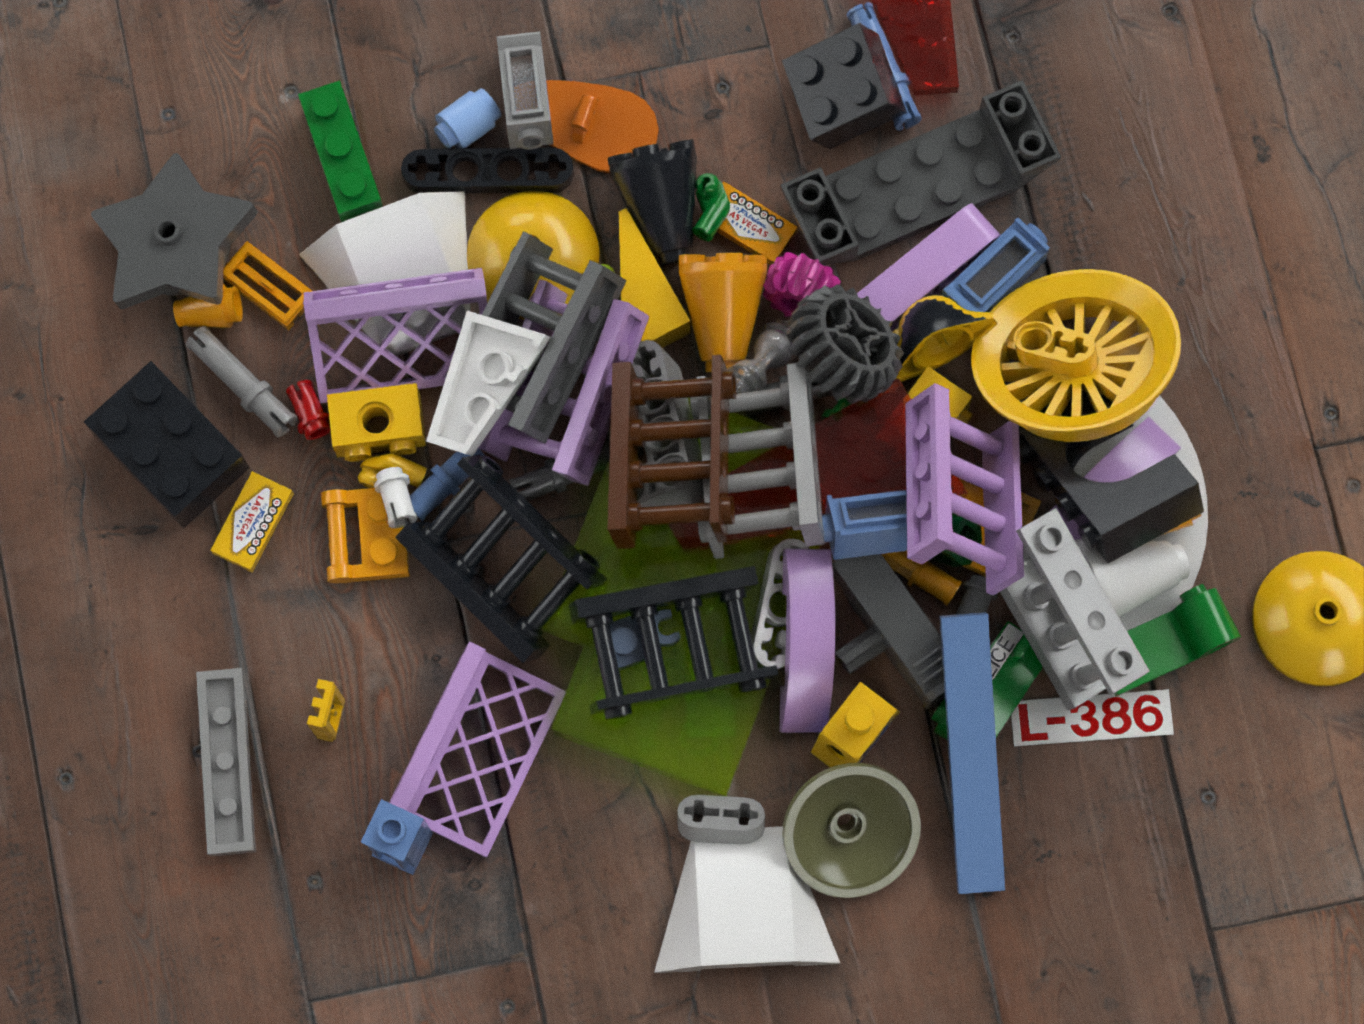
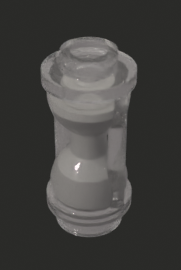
M777 319L765 324L754 342V358L752 360H741L732 367L727 368L728 372L734 371L737 394L764 390L767 385L766 371L783 367L796 358V355L788 351L792 342L786 336L790 329L786 320Z

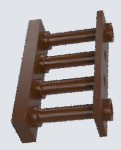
M712 355V378L645 382L643 378L637 377L631 361L612 364L607 530L617 549L635 548L636 531H641L643 526L706 521H709L718 543L727 542V526L735 523L734 500L732 496H728L729 399H736L737 385L734 371H727L722 355ZM712 396L711 419L644 423L642 419H639V406H645L646 401ZM711 437V459L707 461L643 465L642 461H638V447H644L645 442ZM710 479L709 503L642 507L640 502L637 503V489L643 488L645 483Z

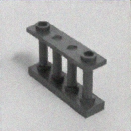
M523 231L517 245L511 251L509 261L482 315L516 325L521 316L554 331L543 355L531 370L534 373L522 397L515 394L505 408L514 413L508 424L509 426L546 444L605 325L613 300L618 299L626 280L605 266L591 260L583 274L551 261L549 257L553 249ZM540 276L575 290L563 315L528 300Z

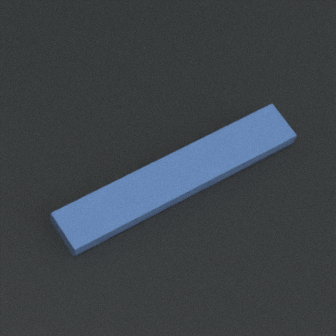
M984 612L940 616L957 892L959 894L1005 891L988 614Z

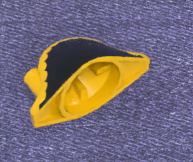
M933 295L917 300L904 312L898 329L893 331V333L901 337L897 346L904 352L900 358L903 367L898 372L894 382L896 384L921 375L927 366L936 369L957 358L973 346L975 338H982L998 324L989 312L966 310L950 298Z

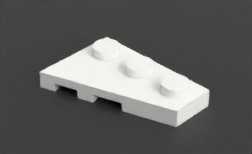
M467 311L426 442L473 456L545 351L551 336Z

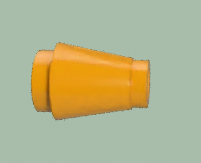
M223 284L222 303L219 305L190 296L174 301L173 304L174 318L178 327L207 326L231 328L233 323L241 322L243 318L242 301L239 291L235 286L227 288Z

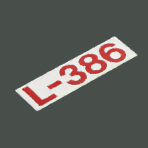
M1169 689L1127 692L1117 697L1115 694L1095 695L1071 710H1067L1061 698L1021 700L1011 715L1014 746L1174 735Z

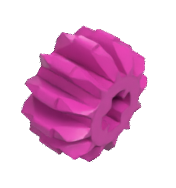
M786 252L783 257H777L774 263L770 265L763 285L764 291L762 295L766 300L771 301L770 306L773 309L782 311L784 316L787 317L791 316L792 312L798 307L797 304L806 295L810 296L815 290L822 288L824 285L829 288L837 284L840 285L841 281L837 276L833 275V269L820 264L819 259H810L805 253L797 256L791 252Z

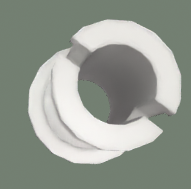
M390 467L378 472L374 488L376 492L381 493L389 527L402 528L409 524V522L414 523L417 520V515L414 512L407 485L410 483L409 476L403 473L400 467Z

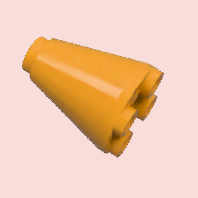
M716 253V256L705 257V255L701 254L679 255V276L701 361H706L705 372H712V355H722L728 372H738L741 367V361L746 360L767 275V255H743V253Z

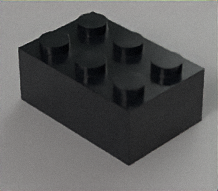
M152 361L144 366L84 421L99 442L183 529L250 468L243 455Z

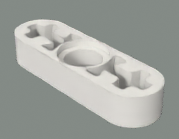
M787 539L780 542L771 549L767 558L751 634L758 668L776 665L777 669L785 666L786 631L781 630L777 632L775 646L782 649V654L773 657L771 661L767 660L768 653L765 650H761V644L771 640L774 629L765 628V622L776 627L786 626V617L780 618L775 616L769 608V600L773 593L782 592L783 583L774 584L773 581L774 578L778 580L783 578V561H780V556H783V549H809L804 542L797 539Z

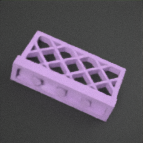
M482 268L304 292V311L308 325L320 403H326L327 394L413 383H417L418 389L444 386L447 376L446 372L449 369L454 351L449 356L433 345L431 340L444 324L460 334L462 327L449 317L461 304L478 302L479 313L482 315L487 305ZM449 306L444 313L437 309L439 307ZM426 309L437 317L438 321L424 338L408 327L405 322L414 311ZM403 313L400 319H397L392 314ZM382 316L394 325L380 344L360 331L369 317ZM359 319L354 326L347 321ZM336 322L348 330L349 333L337 349L334 350L319 339L318 324ZM399 330L419 343L406 362L386 349ZM355 336L375 350L361 369L341 355ZM425 348L445 362L435 375L423 376L411 367ZM321 350L330 356L325 364H323ZM380 355H383L400 368L391 381L379 382L367 374ZM335 361L356 374L347 387L327 389L325 374ZM406 373H408L409 375H411V376L413 377V378L402 379L403 376H404ZM361 379L368 383L365 385L357 386Z
M469 641L389 803L424 818L432 832L486 858L564 699L566 691L485 652L486 649ZM488 665L505 673L511 689L510 692L486 699L481 679ZM514 678L527 684V686L517 689ZM477 689L480 702L469 705ZM538 689L553 697L545 714L528 719L519 694ZM513 697L522 722L497 730L489 704ZM483 707L491 732L466 740L460 723L464 713ZM541 721L535 736H533L530 725ZM524 727L530 746L525 755L508 761L499 735ZM457 731L461 743L449 746ZM493 738L502 763L477 771L469 745ZM463 748L471 774L446 782L440 762L444 754ZM522 762L515 777H513L510 766ZM504 768L510 785L506 796L488 802L479 776ZM437 772L440 784L428 788ZM473 779L482 804L457 813L448 787ZM443 790L451 813L450 816L433 821L416 813L424 795ZM502 803L493 819L490 807ZM484 809L490 829L483 843L480 844L464 835L459 818ZM453 820L457 832L441 824Z

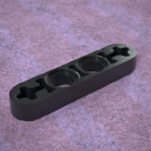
M522 148L419 149L407 154L401 165L404 183L408 189L415 193L465 191V194L519 193L525 191L555 193L569 187L574 176L572 159L568 153L558 148H537L532 150ZM509 160L516 161L522 167L521 175L512 181L503 180L497 174L500 164ZM470 161L476 164L478 173L475 178L470 181H460L455 178L453 171L458 163ZM528 161H534L535 170L549 169L550 162L555 161L558 162L560 169L566 171H560L557 179H549L547 171H534L536 180H529L530 170ZM440 162H446L445 170L448 181H441L440 172H428L425 175V180L420 181L417 180L416 174L410 171H416L419 163H426L430 171H441Z

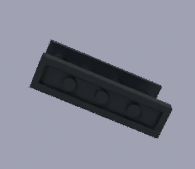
M480 455L462 457L457 464L470 476L467 482L432 523L421 521L406 524L395 538L522 663L538 659L550 646L542 637V627L580 584L586 590L602 586L608 579L599 571L600 564L590 553L582 549L577 550L502 477L504 472L494 460L485 455L482 457ZM484 490L502 509L464 554H457L446 543V534ZM516 521L535 540L496 585H489L478 574V565ZM549 553L567 571L529 616L521 617L509 605L511 603L509 597L543 557Z
M755 566L581 598L572 602L568 606L572 624L585 622L586 629L592 630L606 699L597 700L589 705L591 715L604 712L605 719L610 720L632 715L633 706L738 686L740 693L767 688L765 680L778 675L777 666L758 669L743 599L747 598L746 591L759 584ZM719 596L720 603H725L740 672L714 677L699 608L703 606L702 599ZM675 605L676 612H681L695 681L673 686H669L654 617L659 615L657 608ZM630 613L631 620H636L651 690L624 695L610 625L614 623L612 616Z

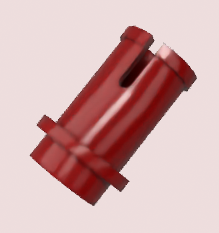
M312 380L298 381L299 391H296L293 384L286 389V394L290 398L300 422L297 426L298 432L305 435L307 440L321 438L331 431L329 413H324Z

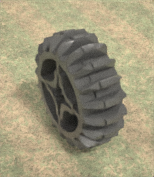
M839 284L832 288L824 285L822 288L815 290L810 296L806 295L797 304L798 307L792 312L791 317L787 321L790 329L786 336L792 342L788 351L798 356L799 361L796 367L804 368L809 374L808 381L815 380L820 384L821 393L830 390L837 401L846 398L851 404L857 401L866 403L870 399L876 398L880 393H884L893 384L892 381L897 378L898 372L903 367L900 358L904 352L897 346L901 337L891 331L890 327L893 322L883 318L880 314L882 308L875 309L870 304L868 296L859 298L854 288L845 291Z

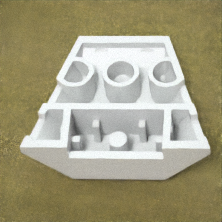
M465 191L418 193L333 226L299 255L323 281L327 289L468 270ZM470 303L459 305L449 318L462 327L466 312L470 311ZM449 306L439 307L437 309L444 313ZM426 309L418 310L412 313L405 324L425 338L438 321V318ZM397 313L392 315L397 319H400L403 313ZM382 316L369 317L362 326V329L370 338L380 344L394 325ZM444 324L431 340V343L457 332ZM399 330L386 349L395 356L416 349L419 343Z
M783 826L765 827L763 836L750 844L690 842L654 973L776 965L840 964L810 886L803 882L796 874L787 859L782 838Z

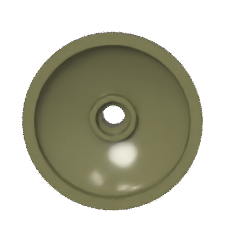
M841 764L816 774L797 791L784 817L782 830L783 846L793 870L811 888L834 897H861L886 887L907 868L919 844L921 820L912 794L894 774L871 764ZM851 814V819L848 823L843 825L837 824L840 816Z

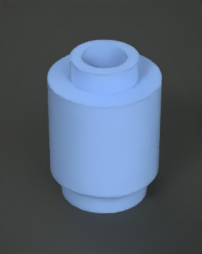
M480 88L475 93L468 91L435 115L438 125L434 127V131L439 140L448 149L453 146L456 149H465L495 127V121L501 117V112L493 98L484 89Z

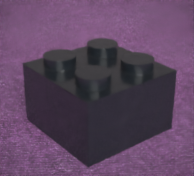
M861 23L855 24L782 60L810 140L828 149L843 144L907 113L879 34Z

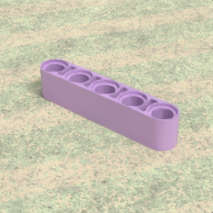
M973 203L968 204L860 290L857 295L859 298L868 296L870 304L875 309L882 308L880 314L885 320L893 322L890 327L891 331L899 326V322L909 306L924 297L940 293L976 260L1000 234Z

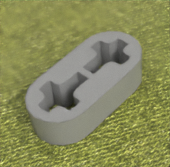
M691 795L679 803L677 826L680 834L690 841L751 844L763 836L765 830V811L759 802L750 798ZM694 814L703 815L702 822H694ZM740 817L749 818L748 825H740Z

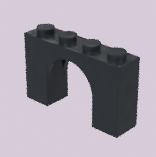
M1083 391L1082 416L1096 413L1086 392ZM1099 393L1107 409L1110 408L1113 402ZM1072 397L1061 416L1071 417ZM1049 404L1046 407H1044L1040 412L1045 413ZM1133 424L1112 435L1081 442L1046 439L1028 432L1019 426L1020 462L1022 464L1029 462L1032 465L1037 483L1045 493L1050 490L1056 496V505L1067 522L1074 520L1077 523L1079 535L1085 546L1090 551L1097 549L1108 564L1204 512L1199 483L1175 454L1130 478L1116 482L1091 481L1074 471L1077 462L1086 452L1133 427Z

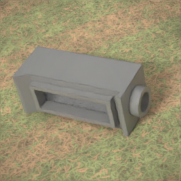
M540 31L496 36L510 149L522 148L532 150L542 145L554 144Z

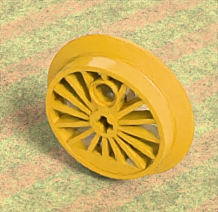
M1079 269L1063 271L1026 283L1008 294L994 306L989 313L992 314L998 324L982 338L974 339L971 366L974 380L981 395L1004 418L1021 426L1028 432L1046 439L1064 442L1090 441L1123 430L1148 411L1156 398L1167 387L1177 369L1181 354V334L1178 321L1168 303L1160 294L1143 282L1127 275L1106 270ZM1085 317H1095L1097 319L1089 334H1086ZM1075 318L1074 330L1064 327L1062 321ZM1113 321L1120 322L1107 333ZM1136 332H1138V333L1140 334V335H1137V336H1135V337L1130 338V337L1133 336ZM1010 359H1011V360L1018 361V362H1011V363H1009ZM1016 381V382H1013V383L1008 384V385H1005V383H1004V382ZM1083 391L1086 392L1096 413L1082 416ZM1099 393L1113 402L1110 408L1107 409ZM1072 397L1071 417L1061 416ZM1049 404L1046 412L1041 413L1040 411Z

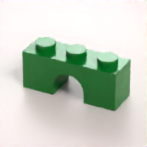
M340 80L298 94L341 222L383 207Z

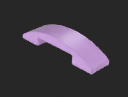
M1148 417L1118 443L1083 478L1096 482L1121 481L1176 454L1181 447ZM1055 505L1051 510L1055 508L1058 510L1074 540L1081 539L1077 523L1074 520L1067 522L1057 505Z
M783 549L782 594L787 596L785 686H780L779 732H821L829 720L835 663V594L830 549Z

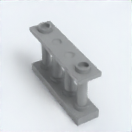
M797 363L787 364L788 382L780 383V388L739 393L736 395V399H729V413L783 406L784 410H790L791 421L784 422L781 428L730 434L728 453L786 445L787 450H794V461L787 462V467L728 475V494L789 486L790 490L797 489L798 502L790 503V508L735 515V523L727 526V535L792 526L794 531H802L806 547L825 544L811 381H808L809 375L804 368L796 367ZM700 376V377H696V378H697V379H699V378H706V376ZM712 396L690 398L693 420L711 419ZM711 437L700 438L702 461L710 460ZM703 479L704 503H709L710 479ZM709 521L698 522L701 542H709L715 559L724 558L723 542L718 543Z
M1055 508L1016 530L1023 543L1024 577L1003 589L1000 593L1067 710L1076 708L1107 689L1109 695L1114 694L1150 672L1058 510Z

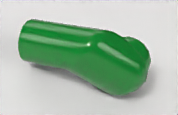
M704 173L697 178L695 185L696 196L702 210V215L692 231L699 239L710 242L730 212V203L724 186L717 176L712 173Z

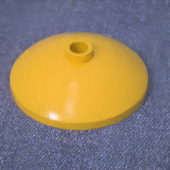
M543 191L519 192L495 202L484 211L475 223L467 245L468 270L482 268L487 303L509 261L511 251L517 245L523 231L553 249L549 260L581 274L584 273L590 260L599 264L600 257L597 235L587 216L569 200ZM543 276L539 277V279L548 281L568 294L565 304L569 303L575 290ZM538 279V281H537V283H536V285H535V287H534V289H533V291H532L530 297L532 296L533 293H535V290H536L537 284H538V282H539V279Z
M1310 551L1284 560L1266 576L1253 602L1252 625L1259 648L1266 659L1279 672L1297 682L1322 687L1340 685L1364 673V567L1361 564L1341 554L1328 551ZM1320 606H1330L1334 611V618L1330 620L1323 618L1320 614Z

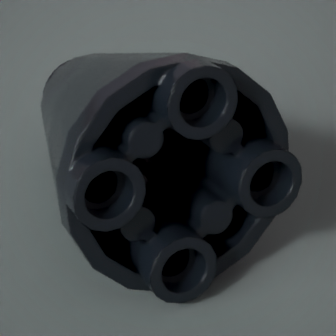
M693 139L668 144V148L659 149L658 144L632 149V153L608 157L607 160L613 182L659 266L679 262V255L690 254L689 248L693 247L692 229L694 227L697 163Z

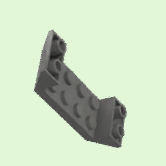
M1023 80L982 97L980 109L830 175L825 176L820 167L781 184L780 188L814 259H819V263L822 265L852 262L945 223L968 204L973 203L976 208H979L1016 192L1059 161L1061 155Z

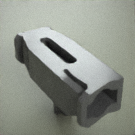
M881 554L837 559L833 562V578L843 590L850 606L867 628L866 631L835 651V655L843 669H846L850 675L884 652L922 701L927 711L942 702L945 698L941 635Z

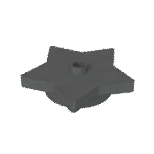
M174 153L142 195L96 209L91 213L92 218L118 250L113 293L115 304L122 310L162 294L171 296L187 295L213 304H221L223 297V268L228 260L231 245L258 214L256 207L250 201L205 192L178 153Z

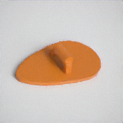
M546 80L554 144L549 146L562 149L576 162L599 172L610 173L608 157L632 153L634 148L657 144L659 127L655 112L641 97L630 91L606 85L577 81ZM535 82L514 87L516 111L538 109Z

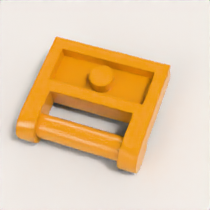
M375 488L355 490L333 489L321 492L322 508L327 510L331 566L326 568L328 583L339 584L410 577L408 550L395 538L404 527H389L381 493L376 492ZM358 507L362 564L349 565L345 508Z

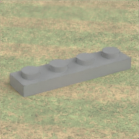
M242 668L196 672L207 855L211 857L256 852L245 672Z

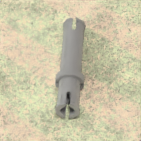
M202 326L195 330L193 333L199 339L195 340L190 336L185 346L192 350L241 399L240 405L247 412H254L273 431L277 438L288 433L290 429L284 424L289 423L293 427L298 418L272 394L273 387L265 380L260 382L210 332L207 326Z

